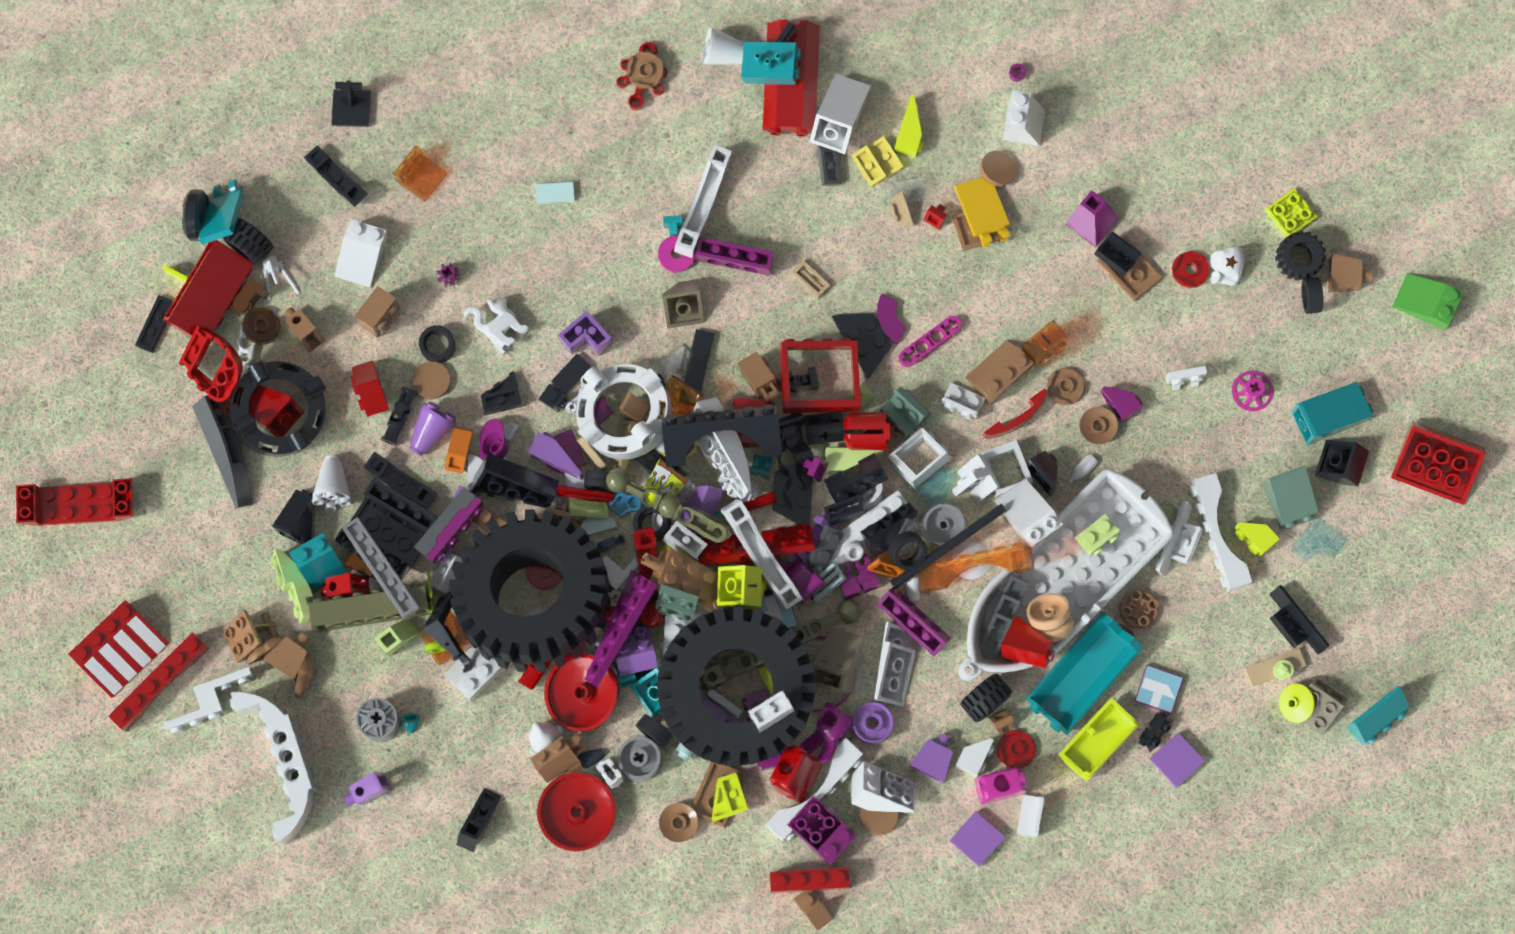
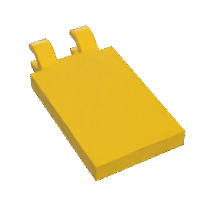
M985 177L957 184L954 187L973 237H980L983 248L991 246L992 238L990 233L997 232L1001 242L1008 241V237H1010L1007 229L1010 223L996 188L984 179Z

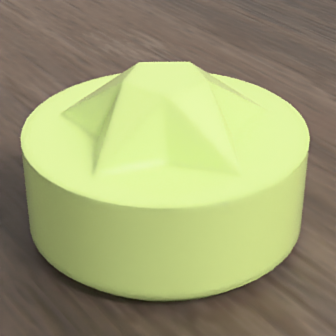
M1287 660L1278 661L1273 668V673L1279 680L1289 679L1294 672L1293 665Z

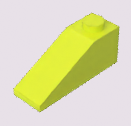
M911 95L894 151L916 157L917 152L921 153L924 142L921 141L922 132L915 95Z

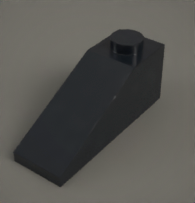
M485 788L482 790L459 831L456 845L473 853L475 852L501 799V795Z

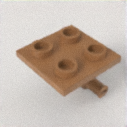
M243 610L222 629L237 663H240L262 644L257 633L268 630L270 637H279L275 629L276 624L271 620L268 612L260 615L264 624L253 625L247 611Z

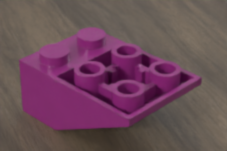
M814 795L787 824L829 866L857 836Z

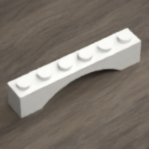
M717 145L713 146L695 199L676 241L674 252L690 258L693 257L699 237H701L731 160V150Z
M1214 473L1194 479L1190 486L1193 497H1197L1198 504H1196L1198 514L1203 516L1204 522H1202L1204 532L1209 534V548L1215 552L1216 558H1214L1216 568L1221 570L1222 576L1220 580L1223 588L1226 587L1227 591L1249 586L1252 583L1247 564L1238 559L1229 550L1219 532L1217 507L1222 489L1217 474Z
M736 499L722 508L721 512L755 566L762 567V577L780 606L787 610L803 598L767 547L742 501Z
M845 738L836 748L832 757L829 774L824 784L814 794L820 802L825 796L829 798L836 791L834 786L839 781L843 783L849 777L847 772L852 767L856 769L863 761L861 759L863 753L848 739ZM810 799L800 805L778 810L766 823V827L782 842L785 839L789 841L796 833L787 824Z

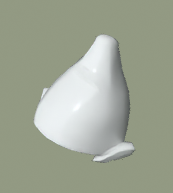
M534 722L532 729L529 731V741L531 743L529 752L537 754L560 738L563 734V727L560 725L554 726L548 722Z

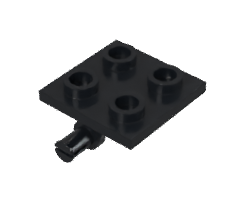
M351 80L346 82L335 81L331 126L369 127L371 90H362V82H351Z

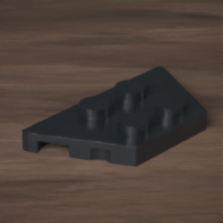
M873 313L833 315L831 318L842 337L857 340L858 363L868 380L891 349L892 344Z
M796 463L788 466L792 471V483L786 491L792 497V507L783 495V483L789 476L780 470L776 471L774 474L773 492L776 495L777 502L772 504V511L798 525L810 524L813 477L807 474L808 468L803 466L804 476L808 483V486L804 487L798 477Z

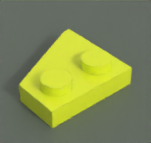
M733 773L718 778L712 822L749 811L737 774Z

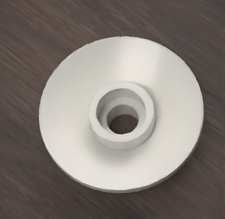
M969 541L960 544L952 555V566L955 572L965 579H977L983 576L990 565V556L987 549L977 542ZM973 556L975 561L969 562L968 557Z

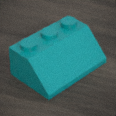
M1399 686L1394 688L1347 726L1361 745L1366 742L1371 744L1378 738L1376 734L1382 730L1384 733L1393 726L1390 722L1395 718L1399 721L1408 714L1405 710L1410 706L1402 689Z

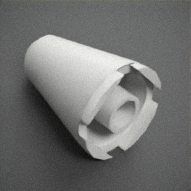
M709 28L705 39L706 45L705 48L703 47L702 63L706 65H742L744 42L715 28Z

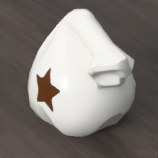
M1239 246L1212 253L1210 263L1215 271L1212 272L1211 283L1235 286L1239 282L1245 263L1244 253Z

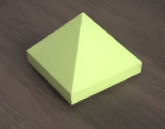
M862 382L860 384L861 409L875 397ZM853 391L849 394L851 399H853Z

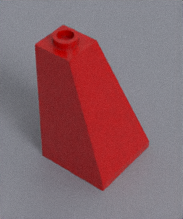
M260 385L252 392L249 400V414L274 437H284L305 413L289 395ZM239 388L237 391V393H240L238 397V402L235 404L238 407L240 404L241 395L244 391L243 388Z

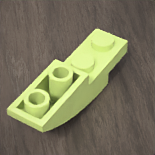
M275 549L273 557H271V565L277 572L276 582L281 586L282 592L288 591L289 599L293 601L295 606L293 608L295 618L299 619L300 624H306L310 617L308 603H311L313 597L310 587L296 564L280 549Z

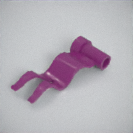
M795 554L785 555L792 565L776 556L777 562L786 575L800 589L799 594L804 601H807L818 588L821 589L826 584L817 573L812 575Z

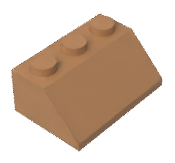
M1006 340L972 370L965 379L992 405L1032 369L1034 362L1020 348Z

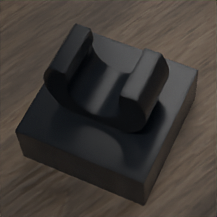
M815 366L809 367L808 374L801 375L799 378L801 386L810 384L811 390L818 389L819 381Z

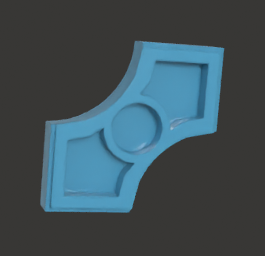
M621 492L617 493L613 497L612 502H609L607 506L620 518H623L628 513L636 512L645 504L641 498Z

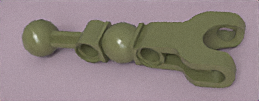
M613 469L606 477V484L611 491L616 493L627 491L641 498L646 506L654 507V510H658L663 517L673 518L674 520L678 519L680 523L714 542H722L733 534V529L727 521L693 506H686V503H681L676 495L662 493L656 488L647 489L631 481L628 473L623 469ZM650 492L656 495L655 503L651 502L648 498ZM684 510L690 511L691 518L689 520L683 517Z

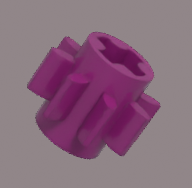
M449 263V266L441 264V271H436L437 275L441 276L437 279L438 282L443 281L445 287L451 283L455 286L454 281L460 279V276L456 274L459 272L458 267L453 269L452 263ZM451 272L452 275H449L448 278H446L445 274Z

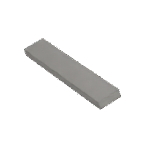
M359 517L343 526V531L402 618L405 620L421 610Z

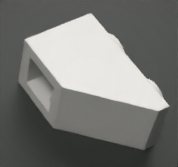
M990 738L964 747L955 767L974 777H977L978 773L982 774L987 765L984 763L986 756H991L995 748L992 745L994 740Z

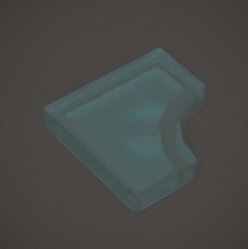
M1314 519L1297 540L1291 551L1305 561L1317 554H1326L1334 557L1345 541Z

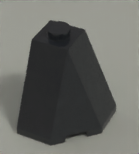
M296 489L272 525L278 534L301 545L314 538L315 505L312 504L313 494L305 489H302V491Z

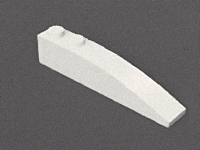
M716 397L698 401L693 413L718 412L725 409ZM721 430L711 432L699 438L696 442L704 456L712 459L713 467L722 471L723 479L731 482L730 487L742 502H745L751 491V482L746 456L737 432Z
M896 491L842 530L844 535L825 569L832 563L841 566L846 561L852 562L844 555V547L851 541H857L862 545L864 549L863 555L872 554L867 549L860 531L882 519L885 515L897 510L900 506L907 504V501L899 491ZM916 517L904 532L912 531L920 525Z
M538 606L523 616L537 615L544 612V610ZM471 647L465 653L472 662L471 670L463 673L464 665L458 660L444 674L470 702L504 669L498 666L494 657L490 661L485 659L478 647L475 649Z

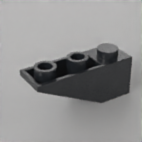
M908 502L860 531L867 549L875 557L886 552L889 549L891 540L906 530L918 514V510Z

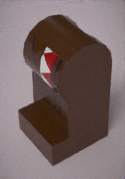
M250 279L234 299L233 309L240 315L245 316L253 309V306L261 297L266 299L270 293Z

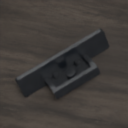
M1282 585L1270 593L1271 598L1281 610L1269 619L1293 649L1306 640L1319 655L1330 646Z

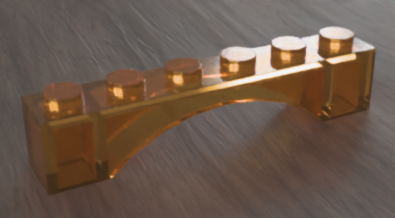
M1023 542L1012 544L1010 548L1000 546L994 548L992 552L982 550L976 552L977 555L974 556L964 554L960 555L959 559L946 558L941 560L942 563L936 564L934 562L918 573L921 591L933 592L946 589L960 574L982 565H997L1013 573L1034 570L1032 549L1030 546L1024 545Z

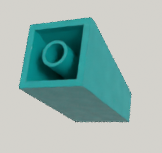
M1357 382L1297 403L1291 412L1307 446L1366 422L1373 417L1372 406L1366 402L1364 398L1365 392Z

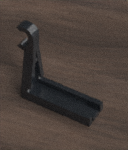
M448 592L439 597L423 629L453 656V661L460 660L464 665L463 673L472 669V662L461 649L448 626L444 624L452 609L450 599L453 596L451 592Z

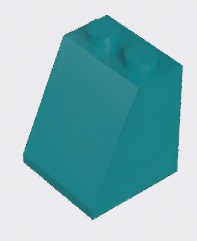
M323 533L289 552L314 593L319 591L321 586L326 585V578L347 573L332 545Z

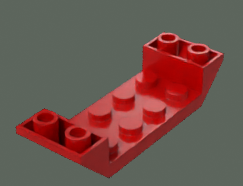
M132 478L112 479V483L38 487L36 484L16 485L17 524L49 526L114 522L133 517Z

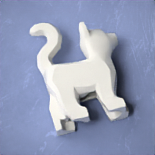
M504 296L495 298L492 301L487 300L488 308L498 314V316L486 325L482 323L483 314L481 310L474 306L468 307L464 311V315L466 317L470 314L475 315L474 325L476 328L483 332L492 341L494 347L503 355L510 349L508 346L515 342L512 337L506 336L510 329L522 336L529 331V327L521 325L515 314L508 309L507 299Z

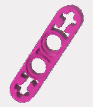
M950 316L913 342L900 353V364L904 367L913 366L957 334L961 328L960 319L956 316ZM949 321L952 323L956 322V329L950 328L947 331L949 335H946L944 329L949 326ZM940 332L943 335V339L935 341L932 338V334ZM925 343L928 346V350L920 352L917 349V345ZM914 348L916 354L911 357V362H904V354L909 356L913 353L911 349Z

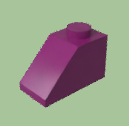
M1104 386L1100 391L1121 423L1142 409L1141 399L1137 395L1134 396L1131 391Z

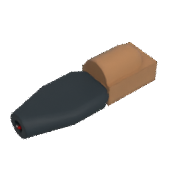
M588 750L578 756L579 761L567 769L565 773H573L582 768L586 769L595 765L605 756L603 750Z

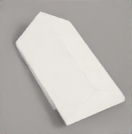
M889 622L885 623L874 701L904 707L916 650L911 649L913 637L901 626Z

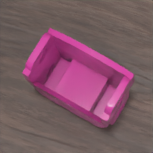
M1018 767L985 774L974 780L980 805L1026 794L1025 777L1023 771Z

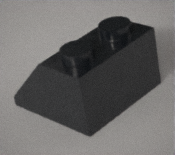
M1326 440L1315 476L1342 485L1358 487L1369 451L1357 442Z

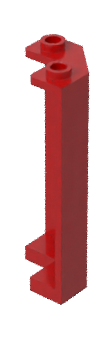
M788 19L767 23V42H775L788 24ZM800 20L799 24L793 23L796 25L797 30L788 42L796 43L798 48L801 49V60L798 61L797 66L800 68V76L796 78V85L764 84L762 130L770 132V135L779 136L783 132L790 131L796 133V136L806 137L813 130L816 118L820 25L807 20Z

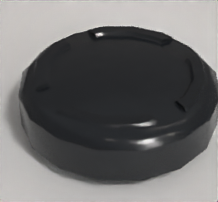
M191 189L184 198L182 228L185 236L190 241H199V234L209 205V197L203 189Z

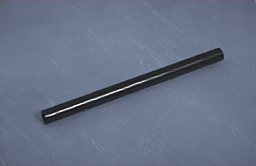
M1002 503L928 554L919 567L913 570H906L890 582L893 587L897 589L1004 514L1006 509Z

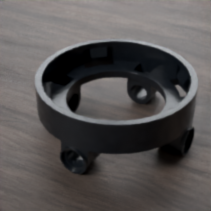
M261 360L253 364L240 379L230 399L229 416L236 435L248 448L270 457L289 456L303 450L312 444L311 442L323 426L326 414L323 394L326 391L325 385L318 375L313 377L305 369L289 362L271 361L264 363ZM272 379H283L295 384L305 395L308 404V414L303 426L293 434L284 437H274L263 433L257 428L253 417L249 414V400L252 392L263 382ZM239 388H243L244 391L240 398L239 407L235 406L234 404L238 402V397L240 395V393H237V391ZM316 415H317V420H316V423H315L316 428H314V427H312V426H313V424H314V422H315ZM259 441L267 445L278 446L277 452H272V448L265 446L259 448Z

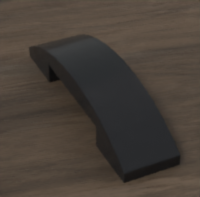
M318 145L304 157L309 165L352 206L356 207L368 196V193L339 168Z
M373 452L363 467L382 482L427 510L438 496L437 492L392 465L390 461L376 452Z

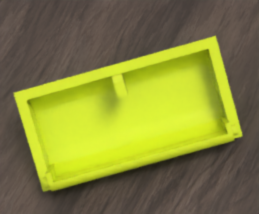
M1110 698L1058 755L1079 777L1088 781L1134 732L1140 723L1115 700Z

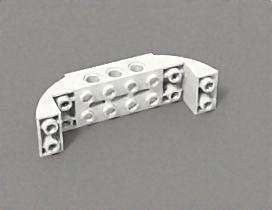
M231 692L232 698L229 700L232 709L236 713L238 712L245 716L258 711L261 720L266 723L267 727L264 728L267 739L272 741L273 746H270L273 757L278 760L279 764L276 765L279 776L284 778L285 783H282L285 794L290 797L291 801L288 802L291 813H294L293 816L273 822L274 828L271 829L274 839L286 845L296 837L305 825L312 808L314 793L317 792L294 720L290 715H285L275 705L262 697L245 692ZM287 736L285 742L280 743L281 738ZM293 754L292 759L286 761L288 755ZM299 772L298 778L292 780L293 775Z

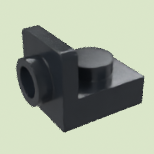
M548 384L538 399L557 413L560 409L563 410L566 403L569 402L566 392H561Z

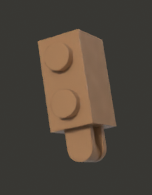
M755 352L737 363L741 374L758 399L764 397L769 402L779 396L776 382L778 376L773 369L769 370V364L764 356L761 358Z
M574 735L568 740L561 736L531 757L530 760L543 779L549 783L579 761L576 755L582 752L586 745L578 735Z

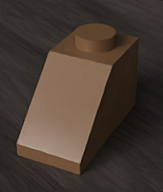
M628 391L619 408L621 417L637 423L641 421L647 422L650 415V406Z

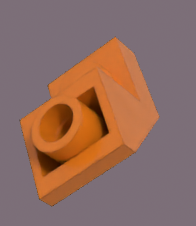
M454 426L444 470L464 473L473 430Z

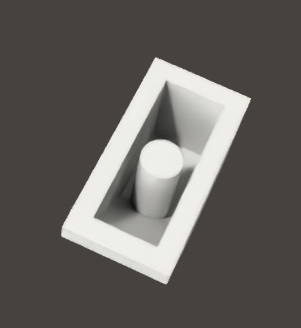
M678 521L674 523L662 540L674 550L694 560L697 559L708 545Z

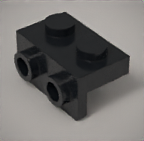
M1113 231L1110 232L1106 240L1094 253L1095 256L1123 277L1136 264L1142 254Z

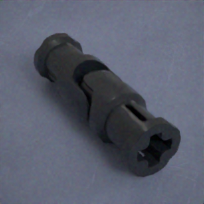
M407 387L401 388L402 393L399 400L395 402V409L392 411L387 422V430L384 436L381 437L383 442L397 446L399 433L404 429L408 414L412 409L411 404L414 396L418 394Z

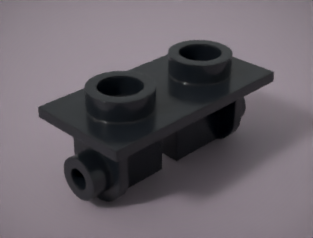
M1162 711L1159 714L1156 713L1149 723L1154 728L1153 731L1146 727L1139 737L1138 743L1143 747L1146 746L1149 752L1160 745L1164 733H1168L1172 728L1173 720L1170 715H1166Z

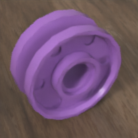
M877 702L865 703L857 709L853 716L852 730L856 738L861 742L869 745L879 744L885 741L892 732L894 725L893 716L890 710L883 704ZM869 719H875L878 723V726L876 728H870L867 724V721Z

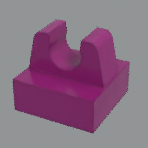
M814 457L813 461L806 459L803 466L809 469L808 475L821 481L829 463Z

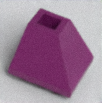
M1091 190L1077 207L1066 225L1096 248L1119 218L1109 204Z

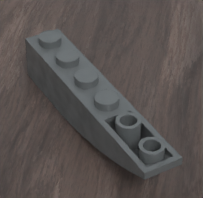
M208 395L204 396L192 408L236 509L251 506L253 502L247 469L223 402L214 401Z

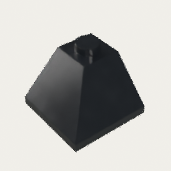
M1045 450L1032 457L1027 467L1048 496L1051 497L1057 488L1058 465L1056 464L1057 459L1052 453L1048 454Z

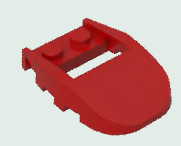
M197 325L179 361V365H185L188 369L186 373L188 377L193 379L197 383L196 387L200 391L206 392L209 398L217 402L227 401L233 395L240 381L243 371L242 359L227 339L205 326ZM212 340H215L227 353L213 381H211L198 367Z

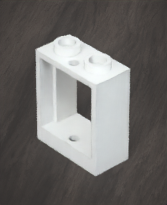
M922 427L888 456L889 463L914 489L919 487L949 461V451L942 443L938 444L933 433L929 430L926 432ZM925 441L938 457L916 475L902 459Z
M1017 440L981 453L995 477L989 461L1014 452L1024 477L1031 485L1033 484V479ZM1016 484L1002 489L998 487L993 491L995 497L998 498Z

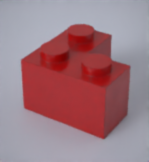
M374 361L351 367L353 375H350L355 395L360 396L358 403L361 411L365 410L367 417L389 410Z

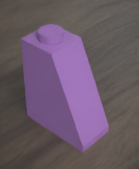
M710 485L684 488L683 502L686 503V506L690 505L714 515L723 490ZM684 510L683 517L687 520L691 518V513L688 510ZM685 526L696 536L702 537L697 531Z

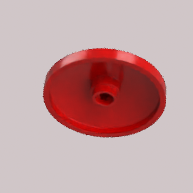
M582 654L578 658H575L573 655L564 658L566 665L558 668L555 665L547 677L544 688L547 710L553 720L565 729L576 732H588L598 729L612 717L617 708L620 688L617 676L611 666L598 687L585 680L587 670L593 661L594 655Z
M573 772L557 777L546 786L538 801L537 819L545 837L556 847L571 852H582L598 846L608 837L615 823L616 806L610 790L601 780L590 774Z

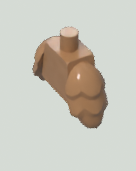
M302 633L298 635L295 641L288 637L278 636L265 639L247 658L248 665L264 659L296 682L295 698H301L304 695L305 691L309 689L311 679L314 677V662L310 657V653L303 649L310 639Z

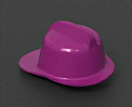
M491 419L484 424L480 432V457L484 460L487 453H491L504 459L509 451V442L504 435V426L500 420Z

